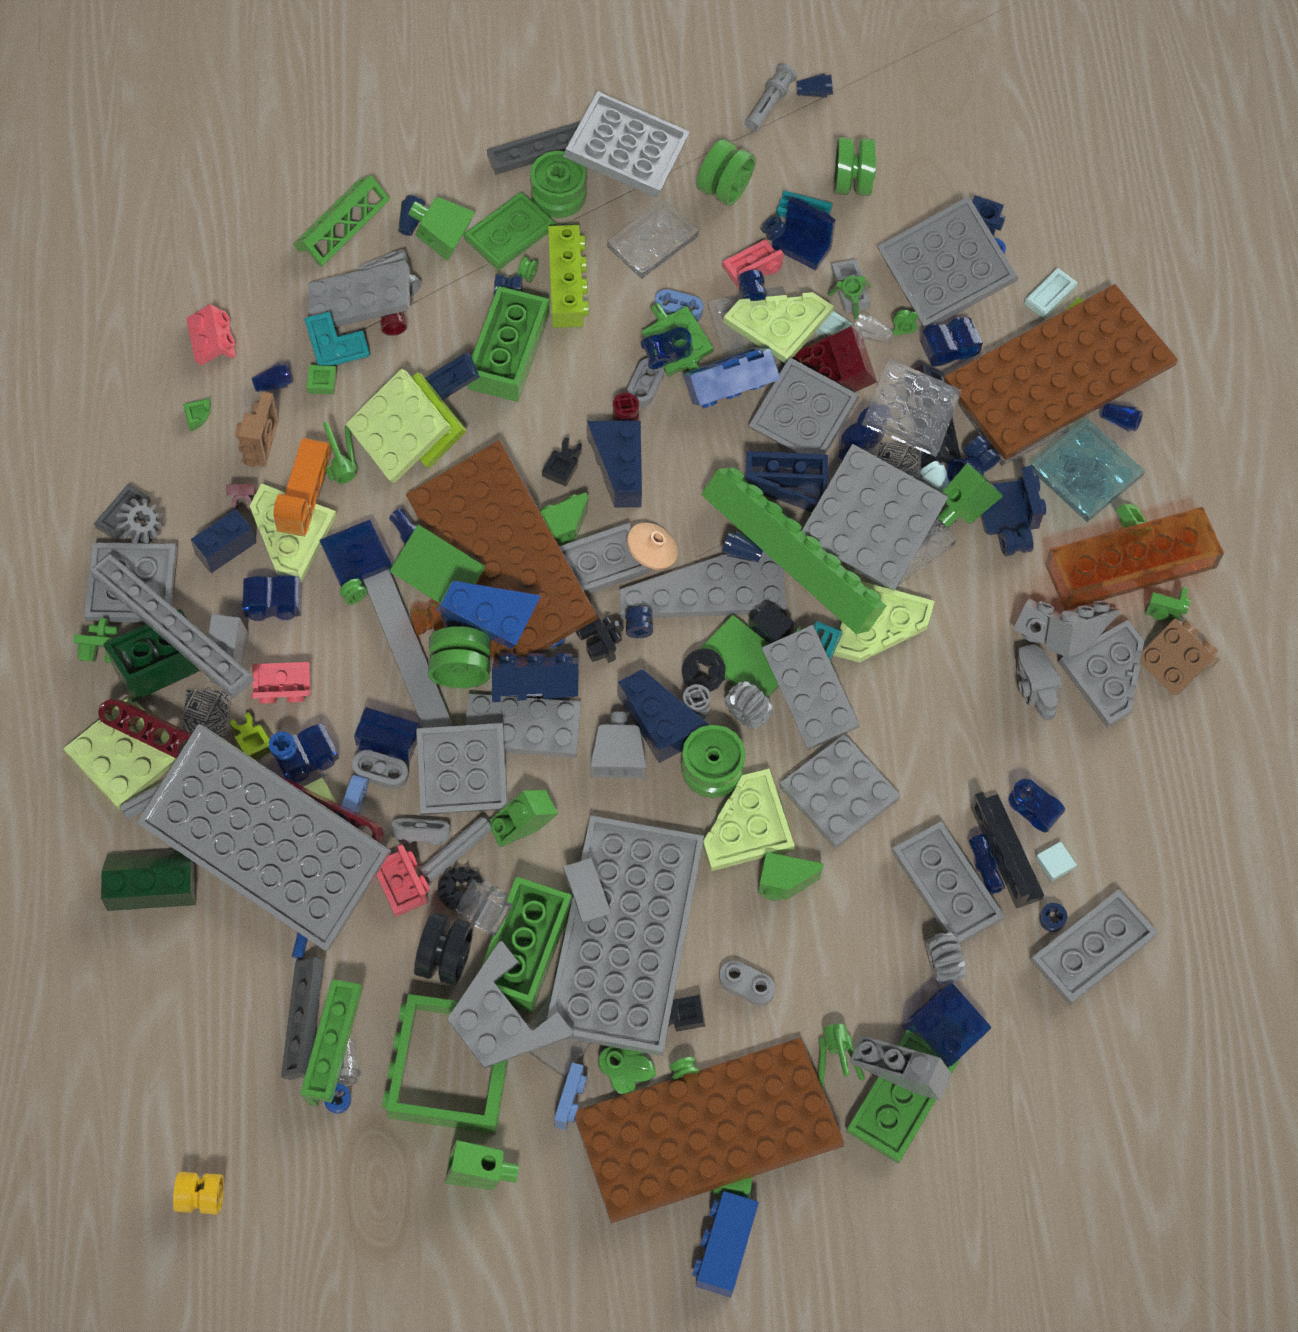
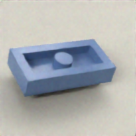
M573 1062L571 1064L554 1118L555 1128L566 1130L569 1122H575L579 1105L575 1104L578 1093H584L588 1079L587 1076H583V1065Z

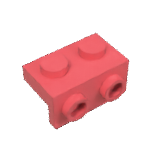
M765 239L724 260L722 268L737 288L741 289L745 286L754 285L760 278L768 274L772 275L778 272L783 264L784 253L782 250L775 252Z
M210 304L186 318L196 363L204 365L221 354L231 359L236 356L234 349L235 341L231 335L229 325L230 318L225 311Z
M310 662L252 664L254 681L251 695L252 698H259V704L276 703V697H287V702H304V696H311Z
M403 844L397 846V853L388 856L376 875L395 917L427 904L426 893L430 891L424 876H417L414 868L418 867L412 851L406 852Z

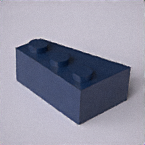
M587 421V439L595 454V460L602 472L603 480L614 508L641 507V421Z
M746 451L744 479L749 484L760 488L763 495L813 512L827 488L828 454Z
M514 653L499 654V657H494L492 665V702H501V696H517L518 701L527 700V696H543V699L578 697V658H573V654L559 653L556 654V657H544L542 653H530L527 657H516Z
M643 669L618 681L617 696L634 724L639 726L642 737L658 763L682 752L684 743L692 732L700 727L709 726L705 720Z

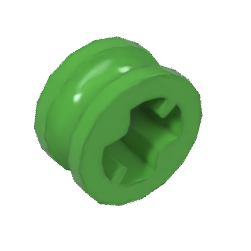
M524 257L519 265L517 275L522 276V279L525 278L526 282L531 283L537 272L538 261L533 260L531 262L528 257Z
M352 579L340 588L339 594L345 597L344 601L347 605H353L364 599L367 595V589L362 586L360 579Z
M682 1058L669 1065L670 1071L675 1072L673 1079L677 1080L686 1074L699 1073V1069L694 1067L695 1058Z

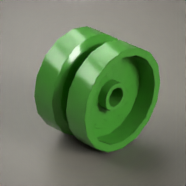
M838 137L834 193L848 195L851 191L852 180L855 179L857 195L871 196L876 172L875 140L861 138L858 143L857 154H854L852 138Z
M720 139L709 151L700 168L696 182L697 189L709 196L716 193L718 201L727 206L733 205L743 194L753 175L756 165L755 155L744 149L737 152L735 144L725 139Z
M565 151L545 153L538 157L531 166L532 202L549 217L564 218L572 216L580 211L586 201L587 172L585 166L563 157Z
M447 627L433 632L429 637V655L431 657L428 660V678L438 685L449 688L466 689L485 684L490 679V661L488 660L491 648L490 637L485 632L469 627Z
M718 725L703 726L692 732L684 743L681 764L683 780L690 790L700 796L709 798L726 796L734 791L743 775L746 752L742 740L732 730Z

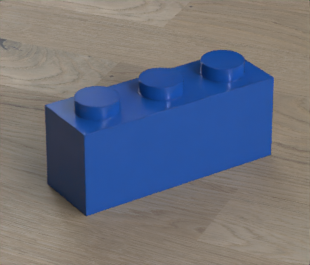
M723 1191L721 1200L715 1198L710 1217L715 1218L713 1228H706L701 1246L706 1247L703 1259L697 1258L692 1276L697 1277L696 1287L732 1298L758 1208V1201Z

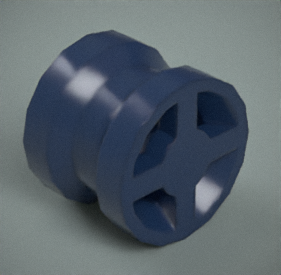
M638 606L625 611V619L628 621L626 626L627 636L631 638H646L653 634V625L650 623L653 615L650 608Z

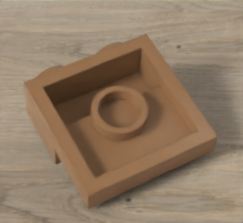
M262 392L260 400L254 403L253 414L244 413L242 423L238 422L235 436L239 439L238 448L239 452L243 454L242 462L247 466L255 467L258 465L266 467L279 422L273 393Z

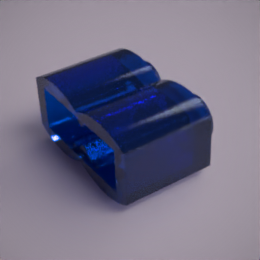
M961 317L951 320L948 324L929 325L922 331L920 340L933 367L946 365L955 360L974 357L980 354L983 345L972 319Z
M874 405L865 408L860 413L857 423L852 424L844 431L838 457L843 460L852 444L869 453V449L877 446L884 437L888 414Z
M255 576L244 578L242 609L245 617L253 621H263L272 616L281 620H291L294 617L301 616L302 585L300 578L297 576H276L272 578Z
M323 723L313 725L292 736L297 747L296 753L292 758L285 761L275 758L284 778L294 783L305 780L309 773L314 770H327L331 768L335 761L339 759ZM281 741V745L277 744L279 751H284V747H289L286 741Z

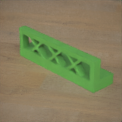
M372 175L361 177L293 245L299 252L307 250L317 264L323 266L390 198ZM371 189L380 198L375 205L367 204V193ZM353 207H361V219L358 222L350 221V210ZM336 223L344 224V236L342 238H333V226ZM319 240L327 241V252L323 256L313 247Z
M333 979L331 981L300 1093L309 1105L319 1106L320 1101L331 1103L333 1101L363 990L361 984Z

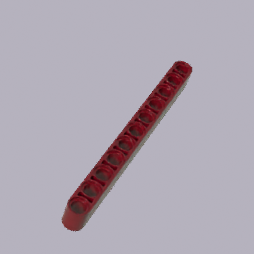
M110 699L104 701L99 706L98 716L101 722L176 759L192 733L125 701ZM115 706L119 708L120 712L116 720L112 717V710ZM140 718L144 721V728L141 732L137 730L136 726ZM164 730H167L169 740L164 744L161 740V735ZM280 776L338 816L343 814L346 821L362 831L364 827L368 826L372 831V838L379 843L382 841L383 829L377 822Z

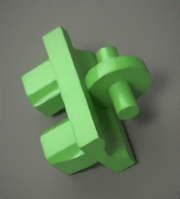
M101 618L98 625H89V633H97L98 636L74 634L73 643L78 645L79 660L95 662L97 647L104 648L103 643L114 639L109 638L108 635H118V627L109 626L108 618ZM105 650L104 662L111 663L109 656Z

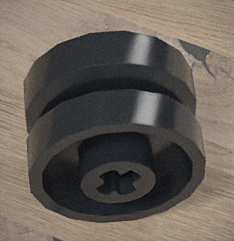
M432 912L428 917L420 938L414 974L430 979L438 971L440 982L456 986L469 957L474 924L458 919L450 928L448 916Z

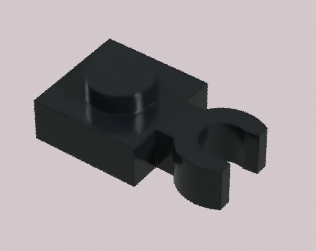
M567 437L562 441V452L554 450L542 470V477L565 487L578 467V460L576 458L582 453L581 443H578L575 449L568 448L570 443Z
M695 995L673 999L669 1026L674 1024L676 1032L706 1027L701 996Z

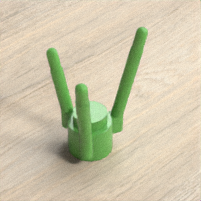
M849 276L843 282L838 281L837 285L828 292V296H832L839 290H842L844 297L852 300L854 319L859 320L858 298L863 293V285L871 288L872 284L865 280L864 276L860 278Z
M324 422L323 426L335 458L331 460V466L327 465L326 472L330 481L335 480L338 484L350 482L355 478L356 472H358L354 459L350 429L347 425L344 427L348 452L347 459L346 456L340 454L328 422Z
M844 1024L826 1026L823 1028L824 1038L819 1039L818 1080L822 1090L824 1088L827 1049H829L831 1054H839L843 1075L849 1076L845 1052L848 1050L851 1058L855 1050L852 1038L847 1034V1028ZM853 1065L858 1078L863 1081L865 1076L862 1069Z

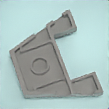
M502 941L494 948L447 1018L449 1024L484 1068L574 1035V1032L558 1012L532 1031L494 982L518 964L516 958Z

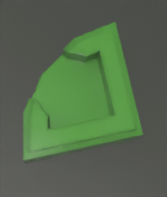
M210 399L183 404L190 431L200 428L207 421L211 413Z

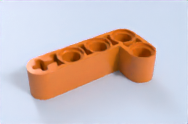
M302 438L285 494H278L275 500L273 515L277 532L306 536L330 458L331 445L329 442Z

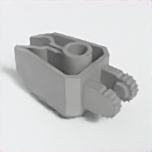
M1033 644L1019 647L1016 674L1019 680L1020 694L1025 698L1028 706L1036 705L1041 718L1051 720L1056 716V708L1059 703L1057 693L1062 688L1060 676L1055 672L1047 653L1039 646Z

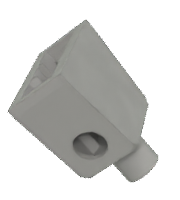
M212 614L208 637L241 665L248 637L247 629L238 617Z
M613 712L611 713L610 725H599L591 760V778H645L646 763L640 728L637 725H627V713Z

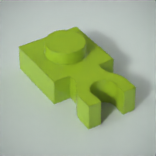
M249 712L244 714L246 720L244 725H238L235 719L229 721L233 732L237 735L235 736L236 744L242 752L254 760L271 753L268 736L261 725L254 727L253 719Z

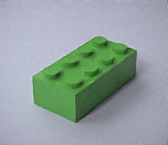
M498 286L472 355L480 378L468 384V390L519 402L549 318L548 298Z
M519 877L515 878L482 966L497 944L502 941L516 958L518 964L494 983L513 1007L533 1013L570 913L572 895Z

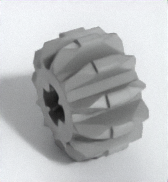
M135 498L131 499L130 506L124 503L120 507L122 512L117 513L115 517L120 521L116 525V530H125L121 538L125 540L128 536H131V543L135 544L139 539L141 543H148L149 538L155 540L158 537L156 531H161L163 525L157 522L162 519V514H154L157 508L156 504L149 508L147 507V499H143L139 505ZM136 518H137L139 521H144V524L142 525V527H141V524H140V523H135V522H134V520H135Z
M744 681L739 682L736 686L734 685L725 697V705L729 708V713L733 714L735 719H738L742 725H747L748 728H759L768 721L769 716L772 714L773 706L769 702V698L763 694V691H760L749 682Z
M949 932L946 934L940 933L934 935L935 937L928 938L926 944L927 955L935 979L942 985L958 982L957 980L964 978L966 963L955 935Z

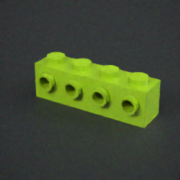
M579 225L548 226L552 328L584 327V317L589 316L588 301H583V295L588 294L587 279H582V273H586V257H581V251H585V235H580Z

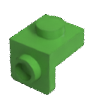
M1182 587L1177 599L1152 593L1145 614L1160 621L1179 620L1181 614H1187L1191 599L1187 598L1188 588Z

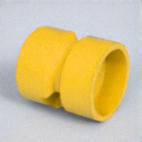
M179 1171L175 1179L173 1192L174 1212L193 1213L195 1209H199L201 1214L219 1215L224 1195L223 1174L205 1173L200 1178L195 1172Z

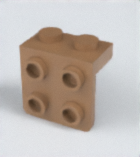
M1174 619L1141 653L1140 663L1173 695H1179L1207 666L1213 667L1220 660L1216 655L1218 649L1209 640L1206 639L1204 642L1195 635L1198 630L1188 620L1183 623L1181 620Z

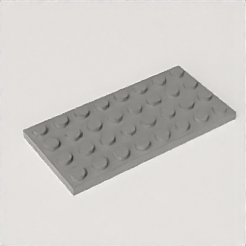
M200 724L195 728L137 824L325 951L330 950L391 853V850Z
M590 815L581 861L589 858L592 859L611 914L581 923L574 898L572 899L547 1015L548 1019L556 1012L560 1014L574 1032V1035L567 1039L663 1056L704 836Z

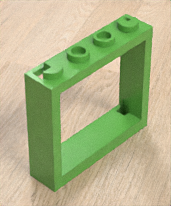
M408 994L407 1003L401 1004L399 1021H403L401 1032L396 1031L393 1049L398 1050L396 1061H390L388 1079H392L390 1090H385L382 1108H386L388 1118L496 1134L509 1060L493 1065L485 1115L399 1103L416 1010L451 1014L459 1002Z

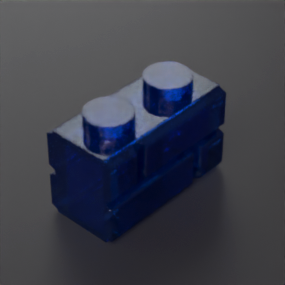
M366 707L354 734L355 744L360 751L370 750L410 762L417 746V728H420V723Z

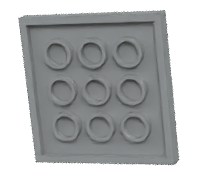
M597 91L566 147L563 157L658 198L690 132Z
M969 196L877 246L912 309L918 314V319L925 331L1018 281L1015 271Z
M852 444L802 531L808 536L816 538L821 543V548L827 553L835 555L842 564L883 587L895 591L946 503L948 496Z

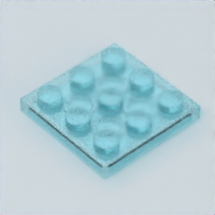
M1088 418L1031 464L1034 474L1086 522H1089L1138 481L1145 472L1141 466Z

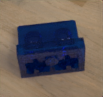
M791 197L787 207L785 223L787 228L780 237L772 242V248L777 251L782 250L784 255L816 271L832 249L836 220L828 213L809 206L805 201Z
M953 983L941 987L901 1025L905 1032L906 1030L912 1033L917 1031L948 1067L956 1063L991 1029L989 1023Z

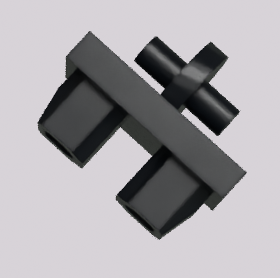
M606 617L602 621L598 618L576 631V634L580 640L590 636L595 638V642L586 645L587 654L592 662L606 658L607 662L610 663L616 660L614 655L616 651L615 644L622 641L619 634L624 630V626L621 621L612 622L610 617Z

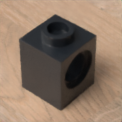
M770 602L763 608H757L749 619L751 621L750 629L769 644L793 633L794 621Z

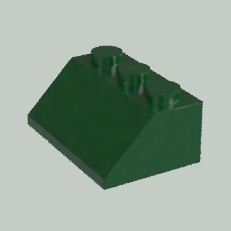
M181 609L177 610L186 618L185 614ZM147 624L103 643L120 683L132 702L201 671Z
M177 850L107 854L101 871V900L107 911L196 905V863Z

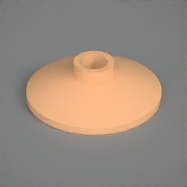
M639 523L633 526L627 535V546L631 555L643 566L654 570H664L671 567L678 556L676 542L662 527L652 523Z

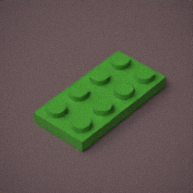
M906 1030L897 1045L941 1058L951 1074L959 1062L958 1059L909 1030ZM878 1077L846 1132L899 1164L936 1099L912 1093Z

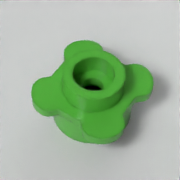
M909 310L897 312L892 319L895 326L892 330L893 334L899 336L915 332L918 328L916 325L918 314Z

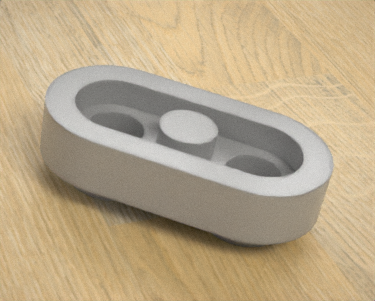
M404 249L395 250L358 266L357 271L403 260L407 262L408 258Z
M646 358L639 363L627 393L637 397L639 407L648 406L653 401L664 377L663 364L655 358ZM652 373L654 376L650 377L647 374ZM643 394L644 397H638L637 395Z
M361 751L354 756L352 761L355 775L368 778L370 783L390 789L404 786L409 777L407 765L402 760L374 751ZM365 765L372 766L369 771L362 769ZM392 773L399 774V777L396 779H392L389 776Z
M401 818L392 822V837L396 838L400 843L423 841L430 845H440L443 841L449 839L450 825L445 821Z
M729 961L720 970L719 982L726 991L757 1006L767 1005L773 1000L776 987L774 981L769 976L739 961ZM736 971L740 976L737 979H733L729 976V973ZM762 984L766 987V990L759 992L755 987Z

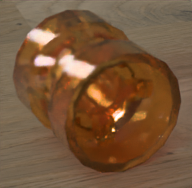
M437 603L429 604L424 609L419 607L410 609L416 636L423 635L428 630L437 631L443 628L441 614L436 611Z

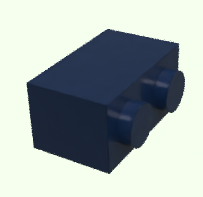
M237 509L191 538L195 555L210 573H213L256 544L252 527Z

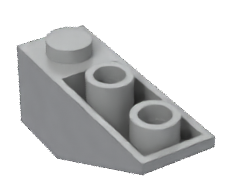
M1097 600L1093 601L1092 604L1078 606L1077 609L1063 611L1062 614L1051 617L1045 649L1068 658L1085 652L1119 615L1120 610L1110 607V604L1106 601Z
M861 1036L850 1059L851 1064L912 1093L939 1101L952 1075L939 1057Z

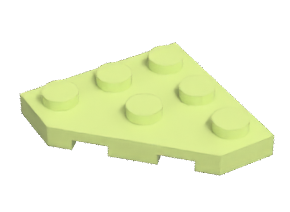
M813 292L802 293V296L787 298V295L765 297V300L759 301L739 299L724 316L723 323L759 347L771 349L773 356L786 364L788 359L795 356L832 314L834 306Z
M261 483L249 506L275 572L280 576L302 583L337 517L336 511L316 504L305 537L277 532L273 515L274 504L278 494L284 495L285 492Z
M860 581L867 589L877 592L881 597L880 600L887 607L869 632L855 634L842 622L840 631L843 632V635L833 656L860 663L927 630L935 601Z
M770 769L741 776L734 792L718 815L714 826L705 837L703 848L711 871L765 858L766 852L781 854L794 850L795 845Z

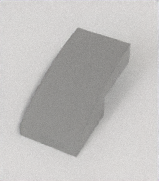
M857 259L831 264L836 285L838 281L843 282L849 276H857L859 278L863 276ZM863 285V293L858 298L859 311L870 309L871 304ZM839 290L838 295L845 313L853 312L852 300L846 299L842 290Z
M589 858L563 866L571 895H573L581 923L611 914L592 859Z

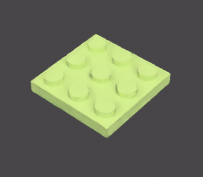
M400 369L346 423L347 427L389 481L396 483L452 428L404 369Z
M129 696L123 700L144 710L137 701L132 702ZM117 706L112 710L114 720L118 718L120 713ZM140 718L136 724L137 730L139 732H141L144 728V721L142 718ZM98 720L63 748L70 759L119 811L121 810L120 805L142 793L169 771L176 761V758L104 724L101 720ZM165 731L161 735V740L164 744L169 740V735Z

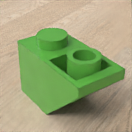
M586 492L580 495H571L561 503L554 506L547 505L540 510L559 546L576 541L588 511V495Z
M525 790L488 822L491 825V831L499 847H503L539 831L558 813L546 790Z

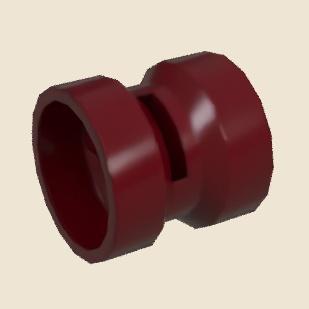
M404 311L380 317L382 319L380 326L383 334L395 336L406 331L407 322L403 316Z
M621 393L614 398L613 421H639V401L635 395Z

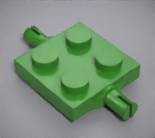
M656 303V307L653 305L651 311L656 316L657 322L641 332L657 360L663 364L667 376L670 377L679 371L687 369L692 371L700 368L698 363L702 358L713 353L714 348L689 308L686 306L673 314L667 315L660 303Z

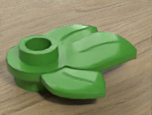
M608 1047L598 1057V1066L601 1072L610 1077L613 1089L622 1095L634 1092L635 1082H645L656 1076L653 1063L647 1057L642 1056L643 1052ZM610 1057H615L618 1060V1066L610 1063Z

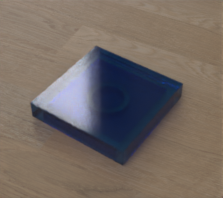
M371 520L319 540L340 587L352 579H360L362 581L392 568V563Z

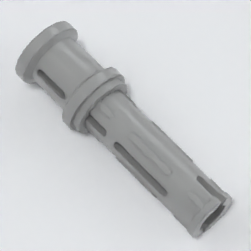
M783 63L779 64L773 79L766 83V92L745 122V125L751 131H759L778 99L787 94L788 86L796 80L797 73L791 66Z

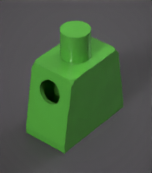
M435 197L429 209L415 201L408 213L409 216L421 222L415 233L416 237L447 261L475 214L472 210L439 197Z
M967 463L942 492V494L948 496L946 501L948 506L938 515V518L948 528L959 517L970 524L1000 500L1003 495L987 478Z
M456 1140L449 1154L445 1184L494 1190L499 1180L516 1183L519 1164L503 1162L504 1151ZM482 1166H486L490 1171L485 1170Z

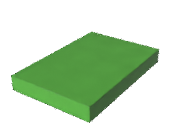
M520 192L464 233V240L499 271L548 234V226H556V223L523 192Z
M417 525L389 572L440 603L448 585L452 581L476 584L486 566L424 527Z
M734 615L701 647L711 649L723 657L727 668L725 670V680L733 686H736L739 682H749L760 691H763V694L768 698L779 687L762 650V647L769 645V643Z

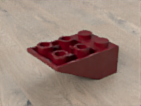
M852 326L799 350L792 358L854 393L877 383L864 339Z

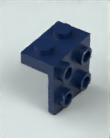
M1032 466L1021 467L1017 481L992 484L1003 497L981 515L986 534L996 535L999 534L1000 530L1010 529L1013 531L1025 525H1028L1031 530L1039 529L1043 515H1046V503L1044 499H1040V480L1037 475L1034 476Z

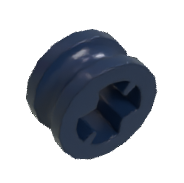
M774 215L762 224L761 231L766 234L768 240L772 241L780 237L785 232L787 226L784 222H781L779 215Z
M1049 903L1042 909L1039 922L1046 931H1060L1067 921V911L1061 904ZM1051 912H1055L1056 917L1060 918L1061 921L1058 919L1056 923H1052L1051 918L1048 916Z

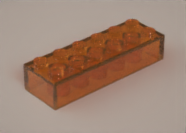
M1199 507L1051 548L1045 566L1064 610H1069L1093 603V601L1105 600L1215 569L1218 567L1224 551L1204 508Z

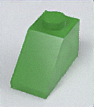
M766 852L758 894L764 895L766 899L772 901L787 900L820 880L824 864Z

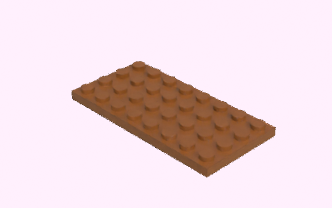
M1114 284L944 377L943 382L1003 459L1007 460L1176 366L1178 359L1118 286Z
M500 440L406 494L425 529L486 566L476 585L541 595L516 646L509 649L490 639V654L493 660L494 657H499V654L514 653L516 657H527L530 653H540L599 618Z
M801 1038L699 1070V1073L686 1074L677 1080L671 1079L578 1109L575 1117L577 1128L611 1224L724 1185L844 1147V1140Z

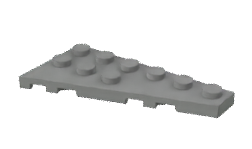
M764 551L758 563L727 557V554L622 588L619 592L621 619H625V611L627 609L638 606L650 608L652 610V618L752 615L757 608H763L768 602L784 614H786L787 609L784 570Z

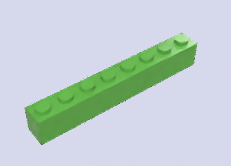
M732 467L716 471L701 495L855 634L869 632L887 607L880 600V595L872 589H867L860 582L861 579L858 575L847 571L840 565L841 561L835 555L827 553L822 549L821 543L816 538L804 533L798 522L786 517L779 505L768 501L763 496L760 488L749 484L744 479L742 472Z

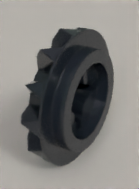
M701 648L691 652L684 660L682 677L688 687L695 684L703 685L711 692L718 689L725 680V670L727 668L723 657L717 652ZM698 662L706 667L712 665L708 671L711 680L705 676L697 677L701 672Z
M455 865L453 869L444 871L443 876L438 881L439 898L446 907L452 910L466 911L472 909L481 901L484 895V881L478 871H474L468 866L457 867ZM454 881L460 884L468 881L466 884L468 894L461 890L454 893L456 890Z

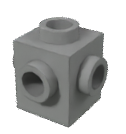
M1028 599L1013 630L1023 634L1024 638L1030 642H1041L1044 644L1047 640L1050 618L1059 615V612L1055 611L1054 607L1046 602L1039 601L1037 603Z

